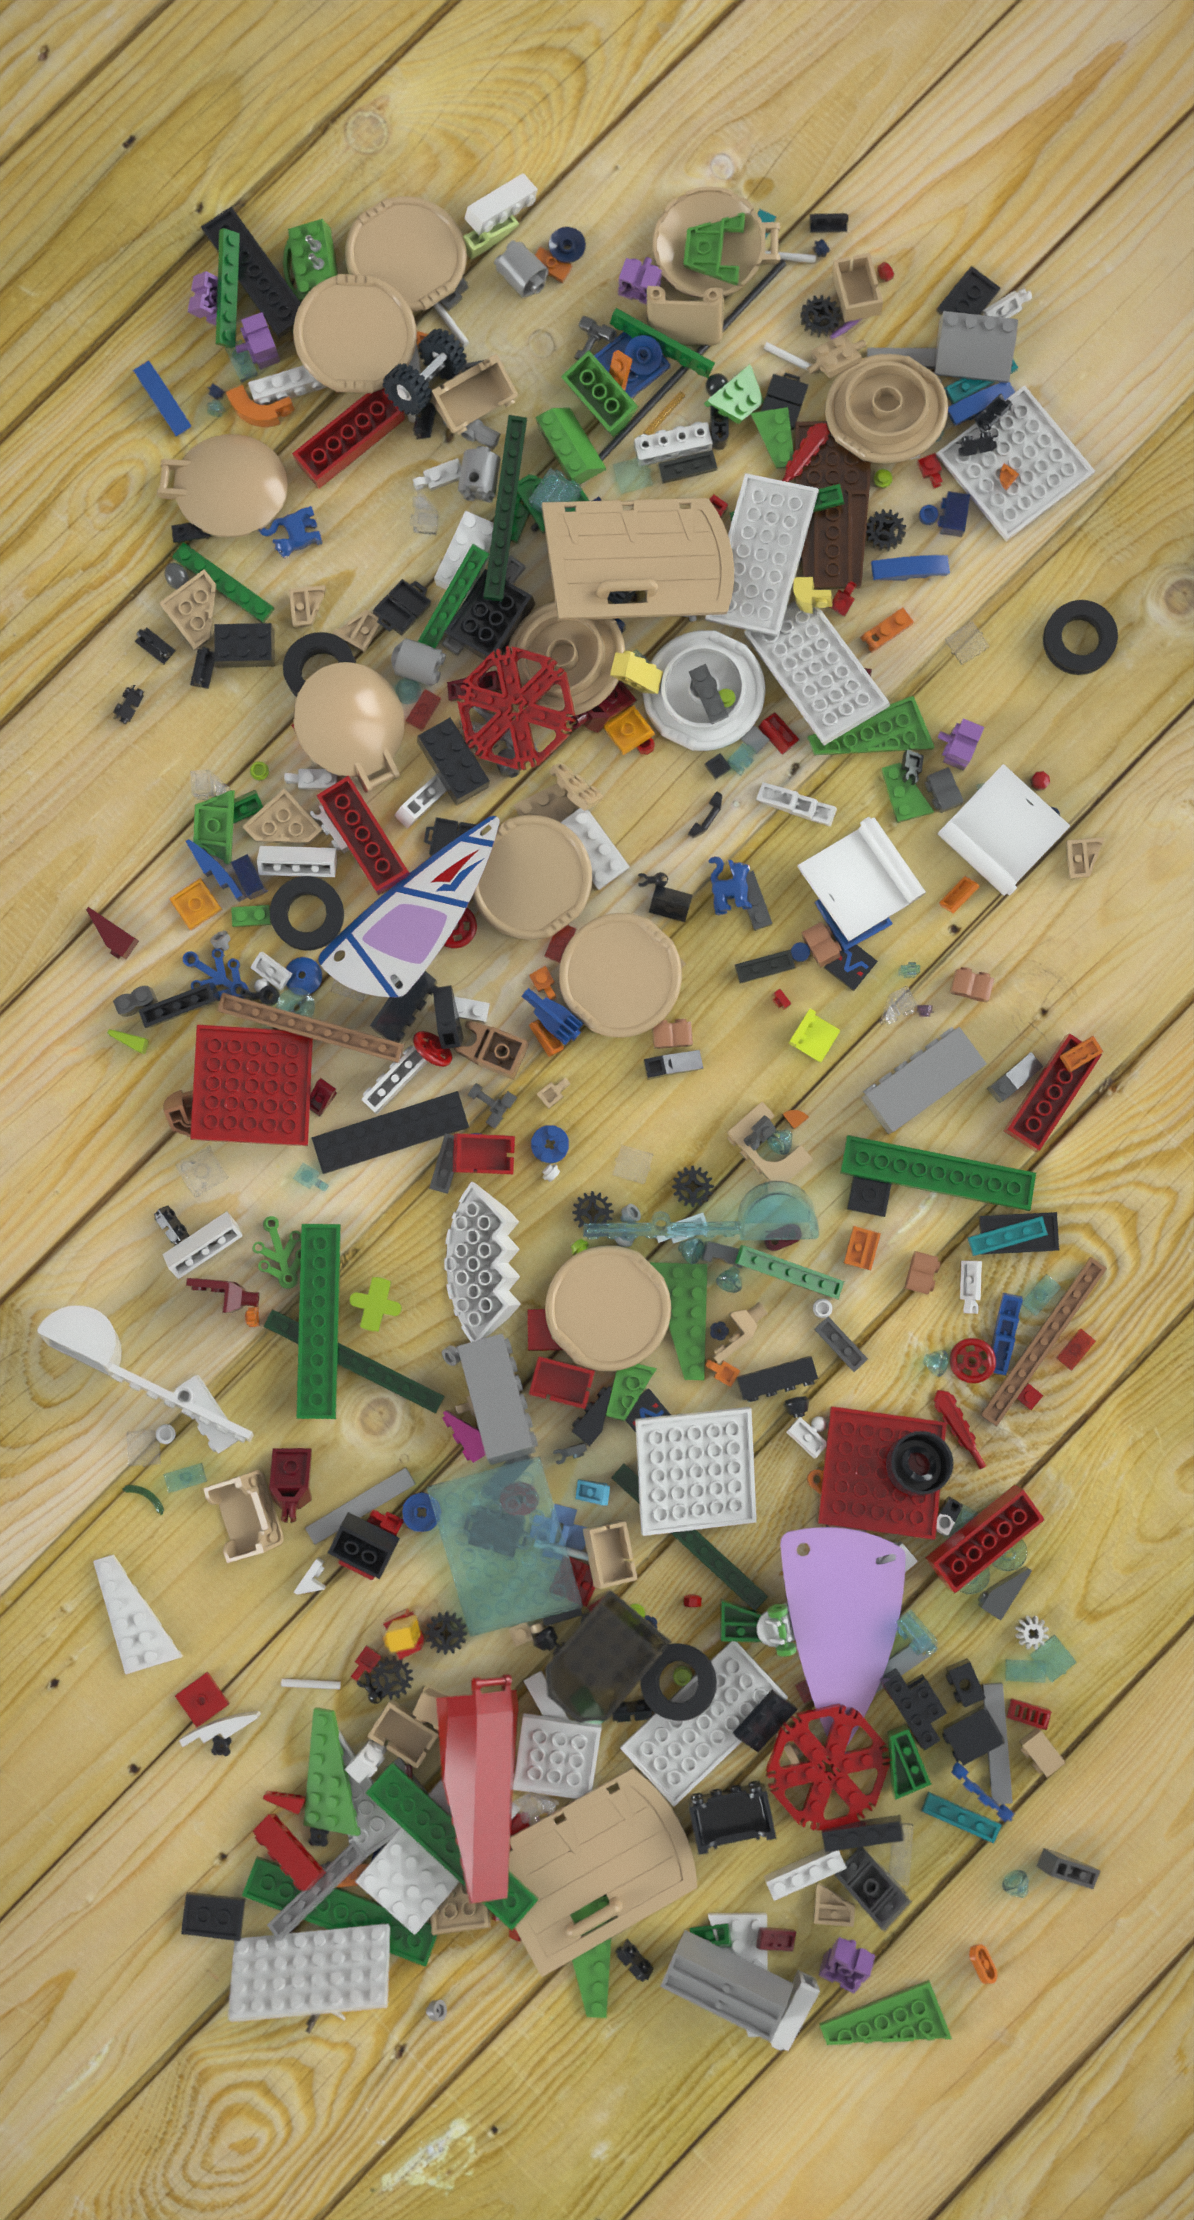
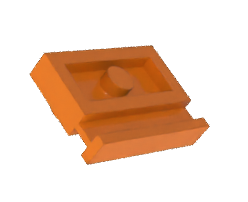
M853 1226L843 1263L871 1271L881 1233Z

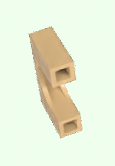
M761 1102L727 1132L729 1135L727 1139L733 1146L738 1145L741 1149L740 1154L746 1161L750 1159L753 1162V1169L759 1175L763 1174L767 1178L765 1182L772 1190L774 1188L779 1190L809 1164L813 1158L800 1145L785 1159L778 1162H769L762 1159L756 1150L753 1151L750 1145L747 1146L744 1143V1139L753 1132L751 1128L764 1115L770 1120L775 1116Z

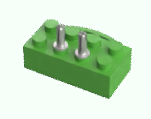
M323 219L288 229L289 237L284 249L283 271L288 286L300 302L317 284L338 274L331 228ZM291 256H292V271H293L294 278H295V280H296L297 289H294V286H293L292 280H291V276H290V261H291Z

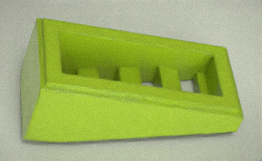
M111 1029L108 1030L107 1034L141 1054H146L149 1043L148 1039Z

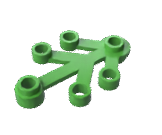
M269 1216L263 1221V1228L270 1233L275 1252L266 1248L262 1242L254 1243L252 1250L256 1254H262L279 1263L281 1271L270 1266L267 1260L259 1262L258 1269L261 1272H267L275 1276L283 1288L290 1289L298 1282L296 1272L301 1264V1258L298 1257V1252L301 1249L296 1251L295 1260L290 1268L288 1267L287 1259L296 1242L301 1240V1233L297 1230L292 1231L289 1235V1241L283 1250L277 1231L279 1221L276 1217ZM268 1221H274V1227H269ZM293 1233L299 1235L298 1240L292 1238ZM255 1245H261L262 1250L257 1251L255 1249ZM261 1263L267 1264L266 1270L261 1268ZM285 1276H291L292 1281L286 1282Z

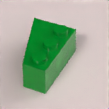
M721 1598V1641L762 1642L757 1634V1624L763 1613Z
M904 1724L888 1731L892 1795L895 1800L932 1785L907 1725Z

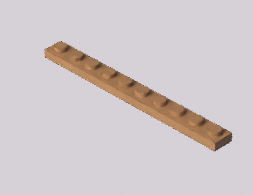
M222 993L217 1010L218 1012L400 1063L405 1045L226 993Z
M1089 1257L980 1414L993 1425L998 1426L1107 1270L1105 1266Z

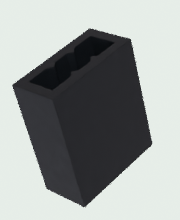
M985 1704L943 1726L944 1733H942L945 1742L947 1744L950 1743L953 1747L952 1754L956 1761H961L963 1766L1005 1744V1739Z

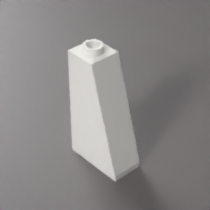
M800 1970L797 1971L792 1982L794 1985L787 2007L772 2042H770L774 2048L781 2051L782 2049L789 2051L820 1992L816 1978Z

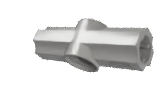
M479 419L466 426L467 430L461 433L465 439L472 442L477 441L491 449L497 446L501 436L499 432L485 426Z

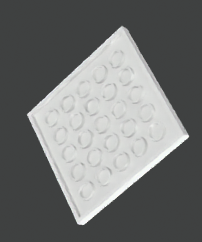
M1025 385L1007 398L1013 404L1011 410L1000 416L999 420L990 430L985 431L991 432V435H997V437L993 438V441L997 442V448L994 451L980 453L979 446H977V454L966 457L959 455L958 448H961V444H956V442L961 441V437L970 435L973 438L980 437L981 432L975 423L936 454L938 459L1006 542L1095 473V470ZM1004 463L1019 473V476L1007 491L1003 488L999 479L1000 470Z
M750 1407L635 1419L641 1534L643 1536L756 1522L752 1411Z

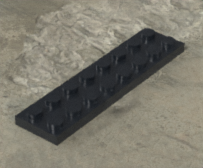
M231 206L202 225L201 229L218 253L219 230L225 228L240 233L238 282L258 310L263 312L264 318L278 338H281L294 329L295 316L301 302Z
M456 1091L311 1138L322 1173L326 1174L442 1137L445 1133L452 1134L470 1127L459 1092Z

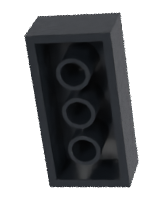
M451 717L418 735L417 743L456 806L489 787L490 780Z

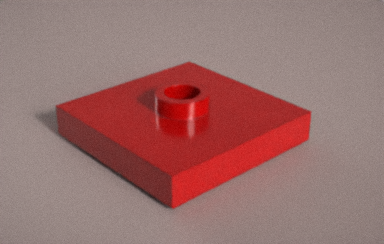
M208 1671L175 1695V1698L196 1728L230 1704Z

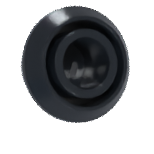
M806 1396L790 1398L784 1401L783 1406L788 1414L793 1415L794 1418L805 1416L804 1412L808 1411L809 1399Z
M547 1626L534 1638L533 1645L542 1651L548 1650L550 1652L558 1644L556 1642L558 1636L555 1628Z

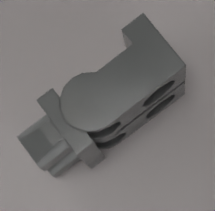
M705 1241L701 1257L702 1261L711 1262L712 1258H716L726 1264H733V1267L742 1268L741 1265L735 1264L740 1248Z

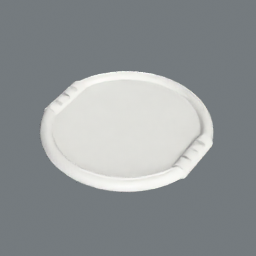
M715 630L693 631L669 641L656 653L650 662L663 672L658 694L643 693V702L651 723L661 736L692 751L716 750L738 741L753 727L759 718L765 700V679L758 660L747 648V645ZM704 664L707 665L718 692L725 688L731 689L735 693L736 698L735 703L731 707L726 708L729 717L714 724H711L689 674V671Z

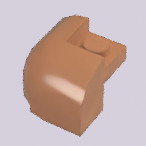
M179 1090L168 1096L164 1101L163 1111L173 1132L176 1131L179 1134L190 1137L193 1090L185 1093Z

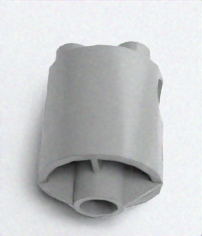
M513 240L507 245V250L495 259L496 270L503 275L521 297L526 298L533 294H538L545 286L549 272L548 268L534 254L529 252L523 242Z
M478 446L476 449H469L464 452L458 491L464 495L465 500L474 501L475 499H480L487 503L493 502L501 458L491 452V449L488 447Z
M405 638L394 648L391 662L395 675L432 686L438 683L441 672H438L440 665L444 664L446 654L441 649L432 648L426 644Z

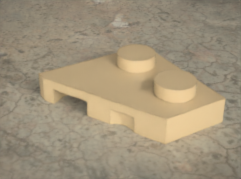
M325 585L289 589L293 628L313 626L326 592Z
M365 610L357 618L346 622L347 624L340 629L334 630L332 634L365 653L381 625L377 623L379 619L377 616Z
M1104 838L1066 841L1069 879L1090 877Z
M816 1883L814 1924L854 1927V1904L822 1884Z

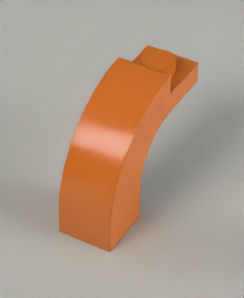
M243 385L226 392L235 413L245 422L257 427L280 425L278 417L288 416L294 411L289 396L269 405H259L248 397Z

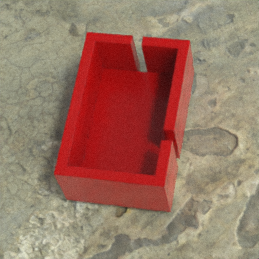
M454 1133L452 1172L513 1175L514 1157H507V1153L515 1152V1136Z
M538 1356L529 1395L546 1399L548 1394L551 1395L550 1400L586 1409L590 1393L586 1388H591L595 1370Z

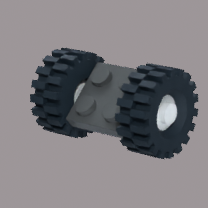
M441 328L433 329L419 343L418 352L421 353L419 355L420 359H423V364L428 366L420 374H418L419 371L417 369L413 370V366L409 365L407 367L406 363L402 365L400 363L383 379V387L386 388L384 392L389 395L387 398L389 401L392 400L394 402L393 405L395 407L398 406L401 412L404 410L407 415H417L431 401L432 395L430 393L432 391L431 388H428V382L434 376H440L442 380L453 379L466 366L467 360L465 358L467 355L463 353L464 347H460V341H456L454 339L455 336L453 334L449 335L447 330L442 331Z

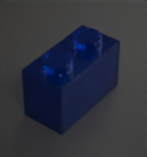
M948 491L946 497H942L940 509H943V515H940L938 520V527H941L940 534L957 537L963 536L966 528L970 494Z
M248 854L230 862L250 900L268 892Z

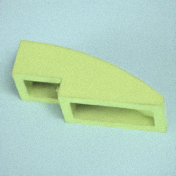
M511 215L505 222L496 224L489 232L485 231L478 235L474 230L464 235L466 252L469 258L473 259L500 242L519 225L518 221Z

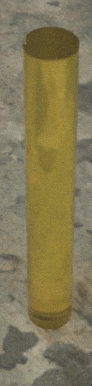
M679 391L643 434L651 435L685 397L682 391Z

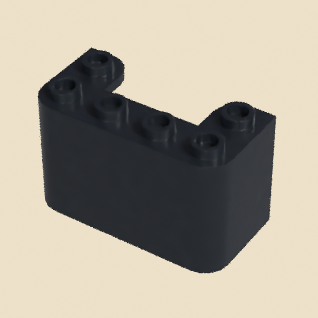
M756 1780L749 1782L747 1786L732 1785L728 1790L714 1789L709 1794L695 1793L691 1795V1798L688 1799V1805L699 1855L707 1854L711 1846L714 1849H718L717 1846L753 1838L760 1840V1836L766 1837L767 1841L777 1839L764 1783Z

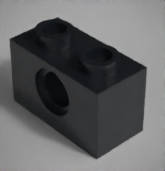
M968 1659L946 1667L948 1673L945 1676L949 1685L953 1684L956 1692H953V1695L958 1704L961 1703L965 1708L986 1699L972 1664ZM963 1679L969 1681L966 1688H960L959 1686Z

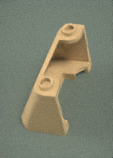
M647 286L648 326L682 345H717L720 343L723 335L724 321L723 288H709L704 293L703 302L666 301L663 288Z
M496 353L432 390L430 393L432 398L430 400L452 434L456 432L459 435L467 430L466 426L503 404L505 407L515 402L514 398L519 395Z
M256 1470L203 1488L206 1500L212 1505L219 1504L230 1538V1541L226 1542L223 1548V1554L227 1563L266 1552L282 1544L283 1532L265 1477L261 1471Z

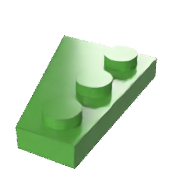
M788 407L751 413L776 469L785 468L788 461L793 460L792 455L794 454Z
M901 763L882 767V774L897 823L934 813V810L916 784L912 785V779L909 777L905 783L902 781L906 771L901 769Z
M637 1364L630 1368L616 1371L605 1417L625 1421L657 1368Z

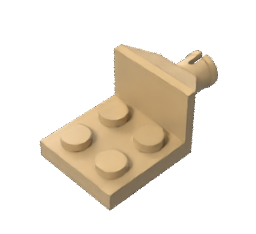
M759 1302L747 1311L744 1309L728 1314L742 1333H735L729 1338L730 1343L726 1346L721 1344L713 1351L715 1354L712 1357L718 1364L753 1338L758 1326L756 1323L768 1314Z

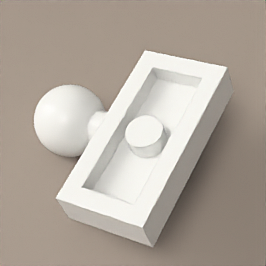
M264 952L258 954L250 967L263 977L254 984L256 992H260L265 986H270L269 982L279 990H282L292 976L291 972Z
M821 1416L813 1418L811 1426L799 1417L786 1431L814 1459L826 1447L827 1442L817 1433L825 1430L827 1426L826 1420Z

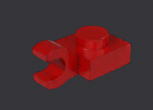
M933 453L918 459L917 464L923 478L929 477L934 489L940 487L943 482L939 474L942 472V467L936 454Z
M850 581L844 592L838 590L832 600V607L829 608L845 617L855 598L851 597V594L857 584Z
M373 1509L367 1522L379 1525V1528L397 1536L404 1520L389 1512L383 1515Z
M366 1645L354 1661L359 1666L353 1672L351 1678L357 1681L365 1670L371 1673L382 1656Z

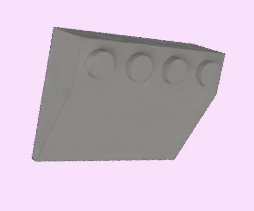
M943 311L939 320L934 373L939 376L1008 383L1017 337L1018 319Z

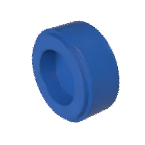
M925 505L919 512V520L924 525H932L938 518V510L933 505Z
M799 942L793 945L791 948L793 960L796 962L807 960L810 955V949L805 943Z

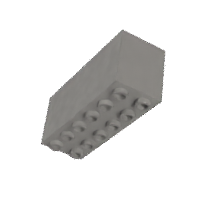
M951 1027L940 1035L942 1038L940 1041L936 1038L926 1045L925 1048L927 1050L925 1052L921 1049L911 1056L910 1063L904 1061L894 1069L896 1073L892 1075L889 1072L879 1080L881 1084L877 1086L874 1083L863 1091L865 1095L861 1097L888 1135L987 1064L960 1027L955 1030Z
M502 1333L457 1346L485 1454L490 1465L535 1453V1447L538 1446L534 1431H530L533 1424L529 1413H525V1409H528L524 1394H520L523 1387L519 1376H515V1372H518L514 1357H510L513 1351L509 1339H505Z
M684 1930L660 1987L772 2042L787 2007L794 1984Z

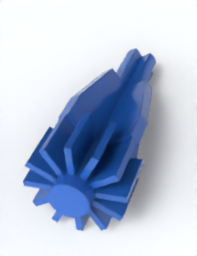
M530 988L521 996L535 1008L533 1012L543 1026L564 1045L570 1042L571 1039L575 1041L581 1032L579 1030L584 1023L564 1006L547 997L542 1000Z

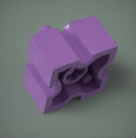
M645 257L643 265L637 259L626 258L619 276L620 286L618 288V295L631 300L633 298L637 299L640 303L647 305V286L661 287L662 270L655 265H651L652 259L649 257Z
M205 271L193 277L191 291L195 293V296L190 298L187 312L198 318L206 316V321L216 326L218 277Z
M263 312L242 319L244 327L240 329L245 343L235 346L237 353L249 350L253 364L257 363L259 369L281 362Z
M963 718L960 724L956 723L950 735L940 731L938 738L948 742L942 753L945 756L943 762L964 771L973 756L984 727Z
M839 1937L833 1944L832 1949L830 1948L824 1954L819 1976L832 1983L837 1981L840 1983V1987L855 1993L860 1988L861 1982L864 1983L870 1977L875 1955L864 1948L855 1949L856 1941H848Z

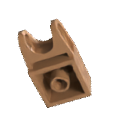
M466 1021L465 1027L477 1035L476 1042L469 1047H455L454 1051L478 1066L514 1080L529 1047L528 1041L493 1026L490 1027ZM505 1050L507 1054L501 1057L499 1053H503Z

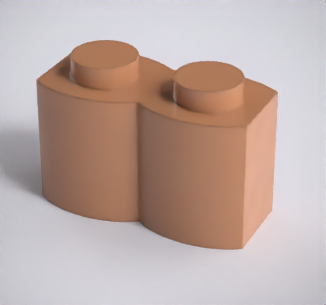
M820 922L801 932L804 942L809 947L820 968L840 958V951L842 949L837 940L833 941L830 937L833 934L828 925L824 926Z
M961 967L955 970L949 993L986 1003L990 999L994 978H991L988 973L979 972V974H975L972 972V969Z
M676 1019L675 1023H668L667 1020H662L652 1028L654 1049L693 1045L691 1022H687L686 1019Z
M914 1251L904 1288L928 1295L930 1291L933 1292L935 1287L933 1276L934 1273H938L940 1268L938 1257Z

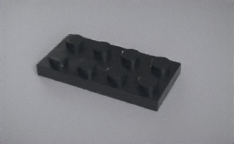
M1057 1212L979 1216L980 1234L1041 1216L1048 1233L1046 1236L981 1255L1059 1251Z

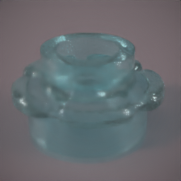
M213 400L207 404V412L214 417H221L225 411V407L220 401Z

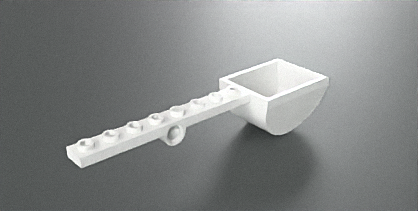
M68 1306L51 1313L40 1324L37 1331L48 1346L111 1376V1378L122 1383L124 1380L130 1383L129 1387L134 1390L140 1391L142 1389L146 1391V1395L155 1400L159 1397L165 1400V1405L171 1408L177 1406L182 1409L181 1412L190 1417L195 1415L199 1417L200 1422L208 1426L212 1423L217 1426L216 1429L224 1434L230 1432L240 1442L244 1443L245 1440L250 1442L253 1438V1432L194 1404L195 1396L189 1387L181 1386L172 1393L119 1367L122 1353L121 1343L112 1324L101 1312L87 1306ZM184 1393L189 1394V1399L186 1402L179 1401L180 1395Z

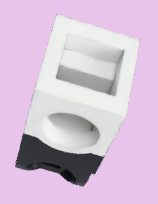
M950 1496L946 1498L941 1509L938 1511L936 1527L938 1533L943 1536L949 1535L963 1504Z

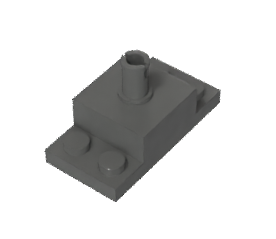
M859 1847L844 1863L846 1869L835 1873V1876L885 1932L912 1901L890 1873L864 1847Z

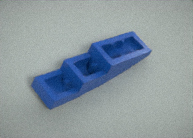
M149 360L133 370L176 437L192 427Z
M1010 382L995 384L949 406L948 416L954 426H957L968 419L976 418L1000 393L1004 400H1006L1015 393V390Z
M948 555L909 556L874 560L871 562L873 580L906 581L909 578H927L929 576H947L950 574Z
M186 840L203 873L207 877L213 874L222 889L230 887L239 902L244 900L245 896L224 868L204 849L191 840Z
M1003 1293L991 1344V1348L996 1356V1367L993 1373L1005 1376L1007 1374L1015 1344V1334L1019 1322L1018 1316L1023 1301L1022 1296Z

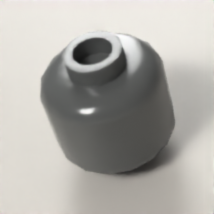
M510 748L503 749L497 754L507 759H513L516 756L515 751ZM496 763L502 776L514 778L520 774V770Z

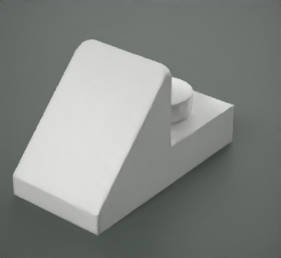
M319 1557L315 1560L295 1589V1594L319 1591L326 1588L325 1585L314 1578V1576L318 1578L324 1570L322 1565L325 1561Z

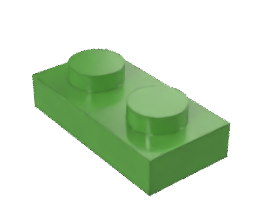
M270 905L231 907L233 927L271 925Z

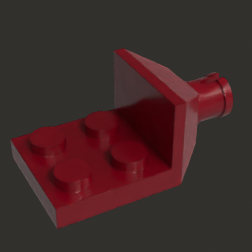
M619 680L610 695L599 705L585 713L571 716L577 722L572 725V728L578 729L584 725L587 729L599 733L611 718L634 705L637 699L624 683Z
M187 1278L186 1286H192L191 1290L207 1291V1288H211V1292H223V1313H233L244 1306L258 1307L260 1293L247 1292L237 1282Z
M273 1448L269 1489L273 1501L282 1509L280 1519L282 1522L288 1523V1517L290 1518V1523L296 1522V1510L303 1508L312 1501L309 1488L312 1462L311 1448Z

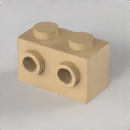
M1035 1728L1019 1741L1023 1746L1020 1750L1027 1759L1031 1756L1035 1762L1032 1765L1039 1774L1043 1773L1048 1777L1065 1764V1761L1039 1728Z

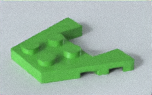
M739 213L738 216L733 218L725 217L722 218V221L712 224L708 222L687 228L684 268L738 286L739 266L721 265L724 232L744 233L745 213Z

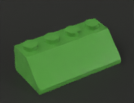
M589 350L561 376L569 388L612 437H615L629 423L638 408L637 404Z
M551 408L535 417L538 429L572 486H578L606 470L605 465L571 408Z

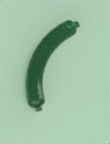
M126 1485L122 1488L126 1493H136L146 1497L154 1505L157 1513L163 1514L164 1507L162 1503L148 1489L137 1485Z

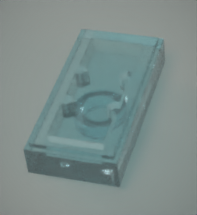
M1045 1274L1023 1299L1022 1305L1033 1315L1037 1316L1061 1286Z
M202 1463L163 1474L168 1493L207 1482Z

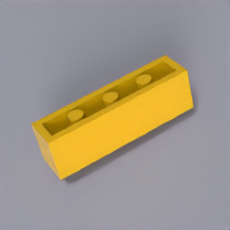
M413 1615L392 1621L385 1636H383L385 1647L389 1648L390 1653L415 1647L421 1635L417 1616Z

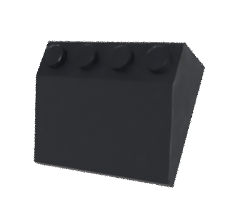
M486 569L445 630L447 635L483 660L493 651L496 652V649H500L502 655L505 653L513 633L536 605L531 594L506 580L502 602L483 599L487 576Z
M424 971L405 995L389 997L370 1024V1027L383 1038L400 1043L405 1036L404 1030L407 1026L411 1027L416 1020L414 1016L418 1010L421 1012L427 1004L425 1000L429 995H433V988L438 987L436 986L437 980ZM400 981L396 988H402L403 983Z

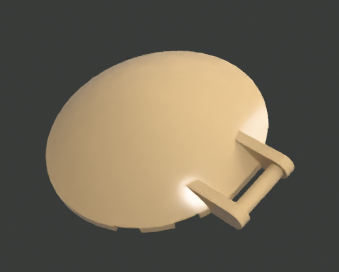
M711 186L695 188L669 203L660 219H658L653 235L655 261L658 268L662 270L663 277L678 291L703 299L705 291L709 288H723L724 297L745 286L755 275L760 264H777L780 262V255L778 254L780 223L762 222L754 207L744 197L741 198L731 190ZM739 213H745L744 233L724 232L721 265L739 266L738 286L684 268L687 228L708 222L712 224L722 221V218H733L738 216ZM765 233H771V254H765Z
M237 434L215 436L194 446L182 460H161L160 467L162 472L157 496L163 499H176L185 518L192 525H196L203 532L210 535L236 538L250 535V532L259 528L261 530L269 525L276 514L281 511L287 497V475L281 460L270 447L248 436ZM169 470H175L173 488H167Z
M349 662L331 664L312 674L305 681L300 692H298L294 705L293 719L298 741L308 757L332 774L357 777L366 793L371 792L374 787L392 778L394 780L399 778L400 773L392 758L401 745L405 722L400 699L391 684L373 669ZM384 767L387 768V773L369 781L368 775Z

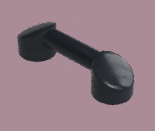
M716 791L709 802L713 806L712 810L701 825L697 822L693 825L688 833L690 837L696 838L706 832L721 810L722 794Z

